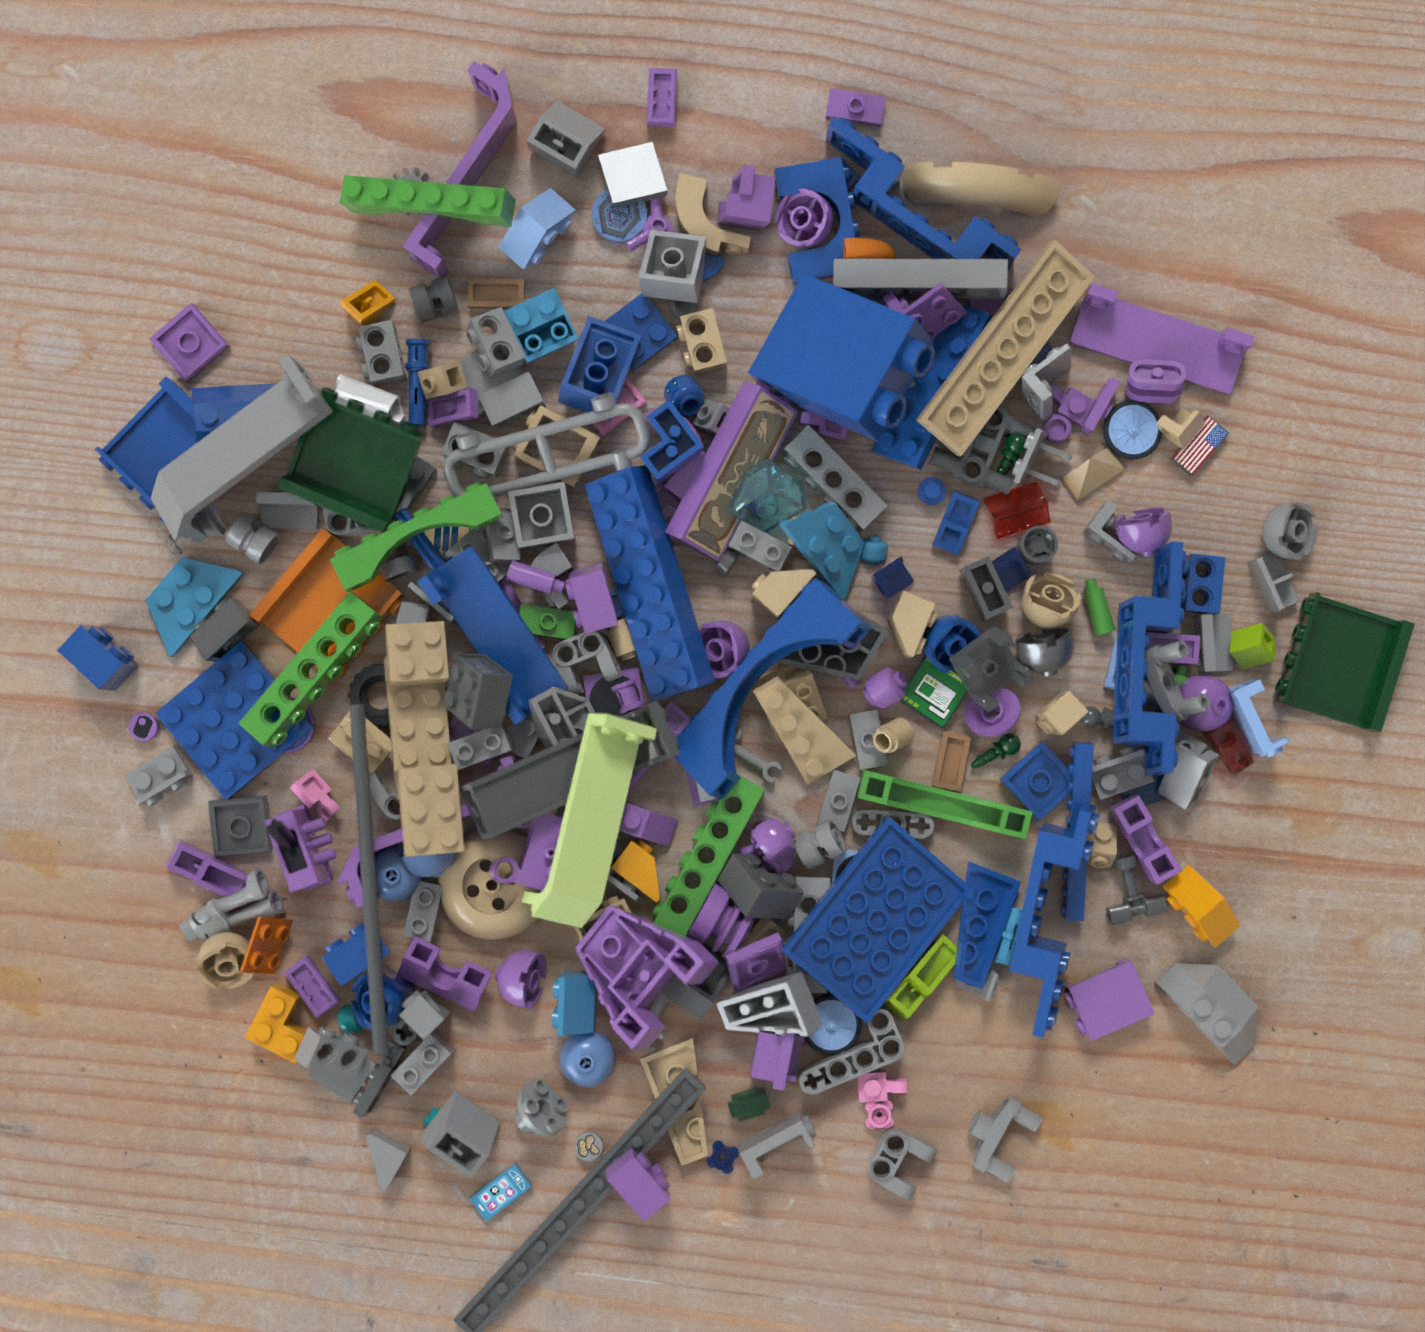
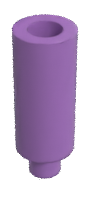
M516 561L511 562L506 578L508 581L551 594L552 590L562 593L565 582L556 579V574Z

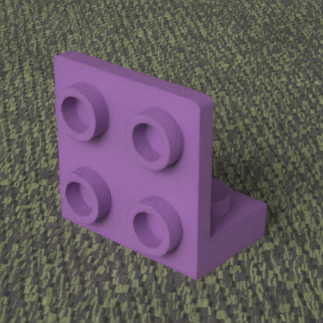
M942 283L935 286L912 304L904 296L900 299L893 291L883 297L889 308L915 318L932 339L967 313L965 308Z

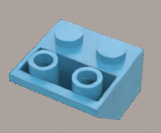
M555 288L504 311L525 354L527 364L579 340Z
M563 971L560 977L554 981L553 998L558 999V1006H555V1010L552 1013V1028H557V1036L593 1033L595 1030L597 988L594 981H590L587 972Z

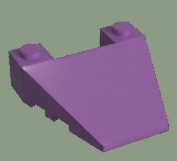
M613 905L608 906L575 948L590 981H594L600 994L598 998L601 1004L605 1005L611 1017L609 1021L613 1029L632 1050L649 1048L666 1028L648 1009V1005L674 973L685 984H702L719 963L699 942Z

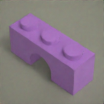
M1130 795L1108 808L1150 883L1158 885L1182 871L1169 847L1161 841L1151 823L1153 819L1139 795Z
M415 936L403 956L397 976L475 1012L487 988L492 972L467 960L463 968H451L440 960L439 951L441 948Z

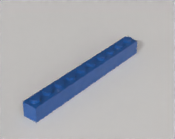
M1073 742V746H1070L1069 750L1072 764H1069L1068 772L1071 774V781H1068L1067 790L1070 792V799H1067L1066 807L1069 810V817H1066L1065 824L1070 829L1076 830L1080 809L1085 803H1091L1094 744L1091 742ZM1085 862L1080 869L1070 867L1063 869L1065 887H1062L1064 905H1061V915L1067 921H1084L1087 863Z

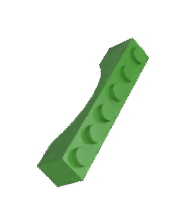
M344 175L340 204L356 214L379 216L402 212L426 213L459 218L483 225L512 227L516 199L505 188Z
M480 482L474 483L464 489L465 493L456 498L454 495H450L441 499L438 502L440 506L430 511L428 507L423 508L412 514L414 518L405 523L402 520L396 521L386 527L388 531L378 536L376 533L369 534L360 540L362 544L354 548L348 545L334 552L336 556L331 558L330 561L344 590L349 593L374 581L390 554L402 543L419 533L447 526L479 530L503 518L487 483L483 485Z
M866 770L862 771L856 795L860 799L1022 839L1027 838L1033 813L1032 811Z

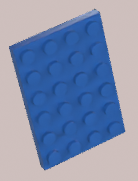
M886 816L782 946L780 951L860 1019L869 1023L962 904L965 882L893 819Z

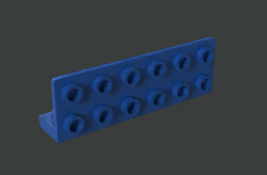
M473 546L468 547L417 581L433 605L443 600L478 654H486L513 675L505 712L514 725L531 713L528 701L551 687L567 690V684ZM488 667L492 674H498Z

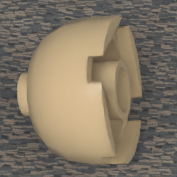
M1045 572L1043 576L1036 577L1035 574L1027 581L1023 590L1021 604L1025 616L1032 623L1046 629H1056L1069 623L1080 605L1081 595L1080 593L1077 595L1073 589L1074 583L1060 574Z
M221 932L209 937L202 944L197 956L198 976L202 982L212 988L218 989L217 985H227V989H234L249 981L254 973L240 972L249 941L233 932Z

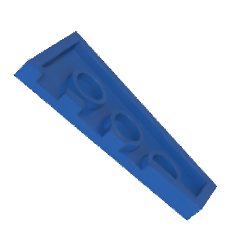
M969 861L953 978L983 989L1021 881Z

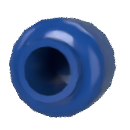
M676 376L664 388L665 401L670 399L683 417L696 414L704 404V393L696 380L691 376Z

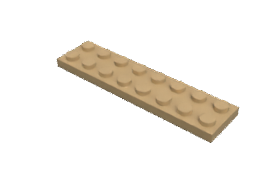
M1056 240L1049 241L916 421L957 456H962L1095 276Z

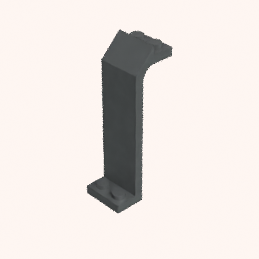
M658 701L619 716L622 719L657 728L654 740L643 739L642 744H639L632 774L658 762L680 755L678 739L670 731L667 724V714L663 707L659 706ZM583 733L459 787L482 840L500 835L567 804Z

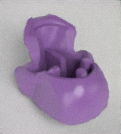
M769 818L760 823L755 829L749 831L752 845L742 847L738 854L751 853L756 855L767 872L772 868L777 874H782L792 867L795 853L792 839L796 836L787 822L782 824L776 818Z

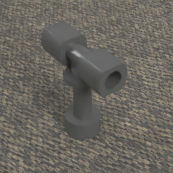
M1135 854L1115 858L1113 862L1115 871L1121 870L1127 896L1122 898V904L1106 907L1109 924L1116 925L1132 921L1133 916L1141 914L1153 916L1168 912L1164 895L1159 894L1146 898L1145 893H1138L1133 868L1138 866Z

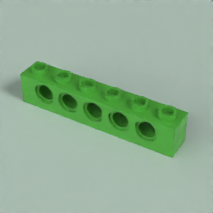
M350 591L238 724L263 746L272 749L275 746H279L286 739V732L292 725L299 723L304 718L305 710L308 706L321 698L325 691L324 688L330 680L336 679L342 673V666L347 660L359 653L363 641L379 629V622L384 617L361 597ZM355 622L354 631L351 634H347V625ZM336 643V652L332 656H328V648ZM317 665L318 673L314 678L310 679L309 671L313 666ZM298 687L299 695L292 701L290 697L291 692L294 688ZM279 709L281 713L280 718L277 722L273 723L272 715Z
M739 776L741 779L723 799H720L718 803L714 800L712 801L705 814L710 819L705 828L699 825L692 841L696 842L691 853L686 850L678 864V866L682 867V870L678 877L672 875L665 888V891L669 893L664 903L658 901L651 916L655 917L653 923L686 936L765 789ZM730 797H737L742 802L741 809L736 813H731L725 808V802ZM716 822H724L728 826V833L722 838L715 837L711 831L712 826ZM703 847H710L715 853L714 859L708 863L702 862L698 858V852ZM690 872L699 874L701 877L700 884L697 887L687 886L684 881L686 874ZM676 897L685 899L687 902L686 910L675 912L671 908V901Z

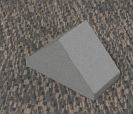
M373 1129L368 1132L366 1139L381 1191H384L391 1185L411 1148L383 1132Z

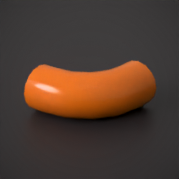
M872 238L843 239V259H897L894 248L882 240Z

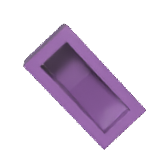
M626 801L619 831L669 846L678 819Z

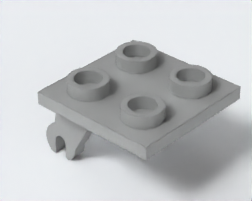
M1037 428L1035 433L1030 432L1026 439L1024 448L1028 450L1024 459L1019 458L1012 472L1016 476L1014 482L1026 485L1031 475L1059 487L1061 481L1031 468L1040 448L1070 461L1073 455L1044 444L1048 433Z

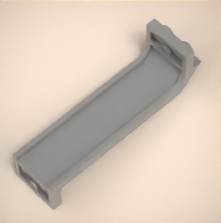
M289 354L279 360L285 370L282 373L284 379L158 472L150 499L175 541L181 536L185 539L189 537L197 543L204 540L207 535L197 520L196 513L333 412L308 375V371Z

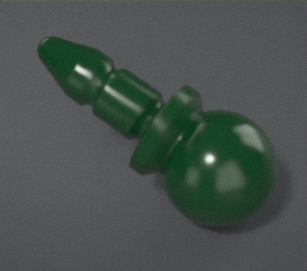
M1014 433L1007 438L1006 448L1001 452L1005 456L1002 458L1000 466L996 469L997 473L1006 476L1007 470L1013 464V460L1018 461L1019 455L1026 452L1027 449L1024 448V444L1027 438L1023 434Z
M1013 733L1002 735L998 742L992 743L994 748L984 752L983 755H979L972 762L971 767L985 766L987 762L995 760L998 756L1003 760L1006 755L1016 754L1021 747L1019 737Z

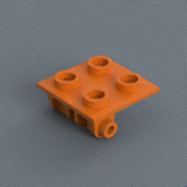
M258 916L240 972L275 974L276 969L281 963V954L290 936L293 920L279 918V916Z

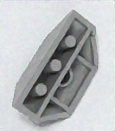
M551 687L528 700L533 726L545 749L583 733L588 713L596 714L588 698L557 687Z
M1174 963L1155 981L1159 988L1233 1065L1239 1062L1255 1046L1258 1006L1219 965Z

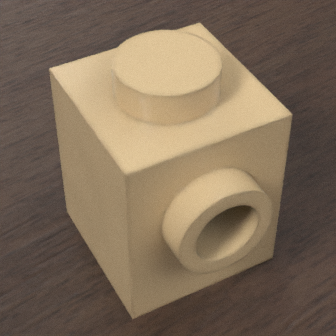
M460 360L418 372L425 399L468 388Z

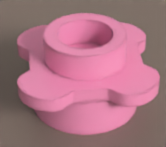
M888 1100L881 1103L867 1102L865 1104V1109L868 1111V1118L865 1123L868 1128L885 1127L889 1129L893 1126L894 1121L891 1118L893 1104L891 1101ZM878 1112L882 1113L881 1117H877Z

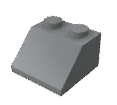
M651 230L638 277L642 295L645 297L698 303L704 278L706 236Z

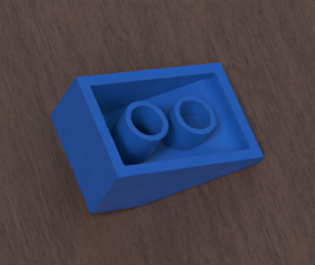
M588 316L561 383L558 402L588 413L594 411L591 402L592 398L606 393H613L616 404H618L642 335Z

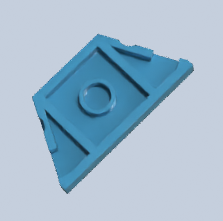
M827 502L818 506L815 510L800 513V517L781 521L779 523L781 528L818 576L844 600L865 542L837 504Z
M184 557L176 563L145 600L165 648L171 657H175L195 632L194 626L203 618L209 617L214 608L225 598L244 573Z

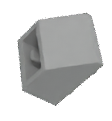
M556 101L539 118L526 141L530 151L578 178L606 129L561 102Z
M455 1090L422 1132L420 1138L429 1151L471 1179L489 1156L500 1122Z

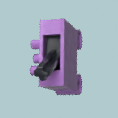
M303 804L279 813L276 817L265 820L267 831L271 837L290 892L301 888L308 891L334 880L328 861L336 859L335 849L330 848L322 852L318 850L320 847L331 844L333 838L328 832L317 837L313 836L314 832L325 829L326 824L323 818L313 820L308 807Z

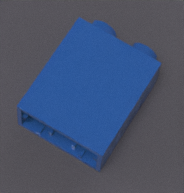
M803 273L749 369L748 374L756 381L772 388L770 393L773 395L779 394L787 398L791 404L879 442L886 428L892 429L901 421L906 409V399L904 396L914 378L923 377L930 369L934 359V340L915 318Z

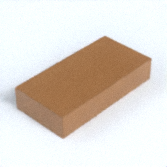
M468 278V308L497 309L502 307V309H509L525 301L524 279Z
M942 731L931 786L961 791L972 736Z

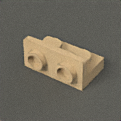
M349 711L328 739L353 760ZM365 718L369 774H372L391 753V739Z

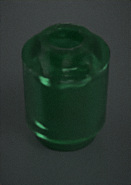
M756 1086L732 1094V1101L727 1102L732 1118L738 1117L739 1122L764 1115L766 1110L771 1109L765 1087L758 1089Z

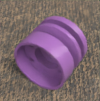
M714 883L686 936L703 945L712 935L715 937L712 951L716 953L724 942L727 945L722 956L726 958L725 955L736 951L742 946L753 926L754 918L745 917L736 904L733 907L728 906L729 894L723 887Z

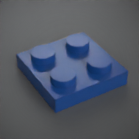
M642 293L604 321L642 335L631 365L633 372L678 339L676 333L651 300L643 296Z
M1040 741L1000 778V781L1028 811L1033 812L1032 816L1037 821H1040L1070 793L1067 790L1068 781H1071V774H1069L1068 768L1047 745Z

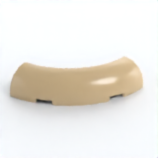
M933 162L903 164L905 166L902 173L903 186L909 199L916 205L933 203L983 205L1012 210L1035 218L1044 215L1052 208L1058 198L1061 181L1038 173L1034 174L1033 177L1018 174L1017 168L969 162H953L952 167L935 166Z

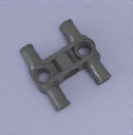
M999 405L994 412L999 416V425L992 426L987 422L962 456L958 457L935 447L929 463L951 471V475L965 485H973L978 488L987 486L1004 493V495H1008L1014 479L991 470L992 467L990 465L1002 436L1020 433L1027 438L1030 432H1035L1036 427L1013 419V415ZM972 464L977 467L979 473L976 478H970L966 475L964 470L966 465Z

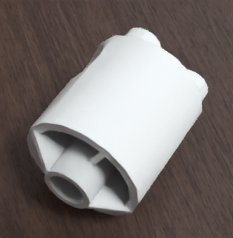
M342 374L338 376L335 383V391L339 393L338 397L347 401L350 398L361 401L365 404L366 409L373 412L376 410L387 412L392 415V420L401 424L402 421H405L401 398L398 395Z

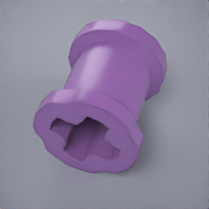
M634 679L611 687L612 691L616 693L621 706L620 714L645 706L643 701L639 700L634 687Z

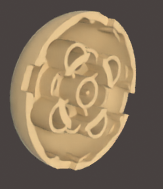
M477 829L463 836L464 852H457L450 867L444 871L442 876L437 878V885L442 886L441 906L450 921L461 931L483 940H504L521 934L538 920V918L532 917V905L523 903L522 898L524 891L537 894L542 891L516 883L511 885L498 882L497 888L490 890L487 882L493 880L489 871H483L480 867L482 860L488 859L492 863L496 858L500 857L511 858L519 865L527 840L525 835L511 829L495 837L482 840ZM502 862L497 868L498 875L503 879L506 878V875L511 872L510 865ZM470 885H476L479 888V894L476 897L468 895L467 889ZM495 898L504 900L505 905L503 909L496 910L493 907V900Z

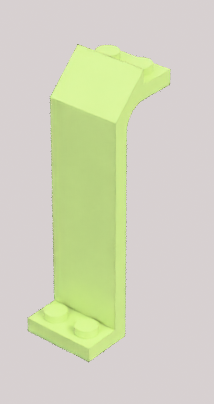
M588 713L547 885L539 894L524 891L522 902L532 905V917L582 928L602 903L639 744H642L643 739L654 740L657 728L609 714Z

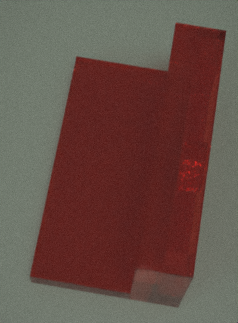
M1037 481L1011 489L1008 495L998 493L983 498L984 504L991 515L993 533L997 539L1028 530L1034 526L1051 523L1048 501Z

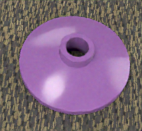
M1001 687L990 695L999 702V705L990 712L973 702L971 697L967 701L964 708V718L967 726L974 733L981 736L994 737L1008 732L1016 725L1021 714L1020 703L1016 695L1006 688Z

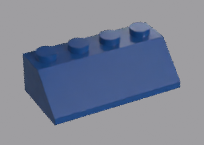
M277 383L191 388L196 443Z

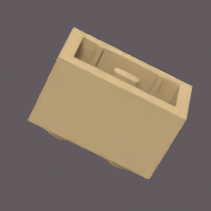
M903 590L897 596L888 622L902 656L909 659L921 653L926 638L922 637L925 629L931 628L937 612L933 611L935 603Z

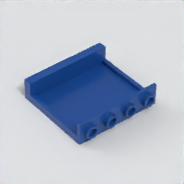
M167 376L159 383L162 388L103 449L98 446L95 448L101 455L98 460L110 471L115 469L122 475L119 480L131 491L135 488L141 494L139 497L140 501L151 510L155 507L150 498L158 472L196 444L192 398ZM202 510L196 513L195 516L197 517Z

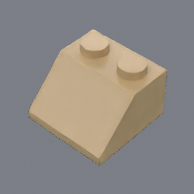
M809 569L771 572L767 577L762 574L751 586V589L754 591L751 598L777 620L785 608L802 592L804 586L814 578L816 572Z

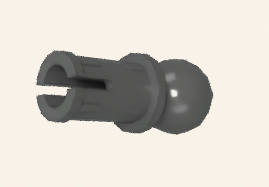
M1093 706L1085 707L1089 712L1079 720L1084 727L1095 728L1101 724L1103 730L1113 728L1114 710L1104 707L1102 713H1100Z

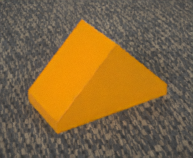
M374 280L341 300L340 306L358 324L364 326L375 323L396 298Z

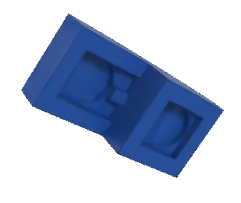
M954 490L932 545L959 555L980 500Z

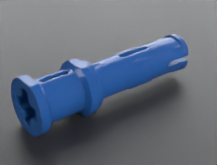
M406 339L408 363L405 364V369L409 372L408 422L417 426H425L426 399L418 372L430 368V364H428V346L431 345V341L427 339Z

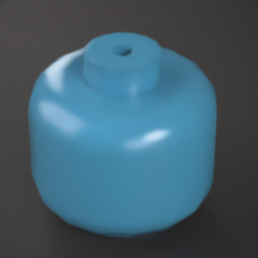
M870 535L869 539H863L865 544L860 559L864 563L874 565L885 562L888 551L887 542L881 540V536Z

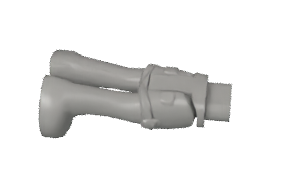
M256 868L248 873L246 886L243 889L220 899L209 900L196 913L190 914L188 920L181 922L179 926L190 942L198 938L205 940L207 937L217 933L230 932L237 925L257 919L258 916H278L284 912V906L277 891H269V883L264 872ZM258 900L249 907L231 913V910L236 907Z

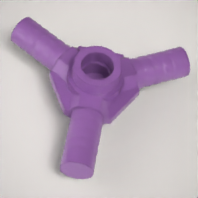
M661 197L650 199L651 216L646 220L642 233L625 242L630 252L648 242L651 230L677 233L674 231V227L668 218L662 213Z

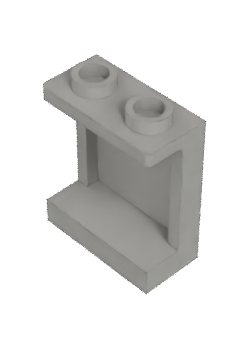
M798 1110L739 1142L740 1155L753 1179L764 1174L763 1163L759 1156L794 1137L803 1135L809 1148L815 1146L813 1138L817 1135L808 1115L802 1117Z

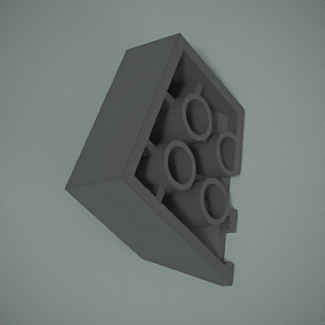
M854 610L872 627L854 649L843 644L816 645L793 652L776 663L860 680L889 630Z

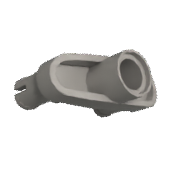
M1183 640L1164 646L1155 645L1148 647L1144 653V662H1147L1148 665L1147 676L1143 679V690L1146 691L1147 696L1146 702L1156 700L1164 713L1176 714V722L1186 720L1190 715L1207 711L1210 708L1209 699L1205 694L1183 699L1169 665V662L1188 655V648Z
M1011 1096L1007 1097L999 1105L992 1116L979 1110L972 1119L968 1129L969 1134L979 1139L973 1155L972 1166L981 1172L987 1171L1005 1182H1009L1015 1168L995 1157L994 1151L1009 1123L1015 1121L1035 1132L1042 1121L1041 1116L1025 1108L1019 1100Z

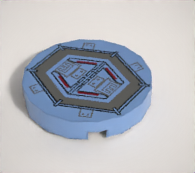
M605 189L597 196L592 205L591 217L595 229L602 238L612 243L623 244L642 233V228L647 220V208L644 201L613 208L608 190Z

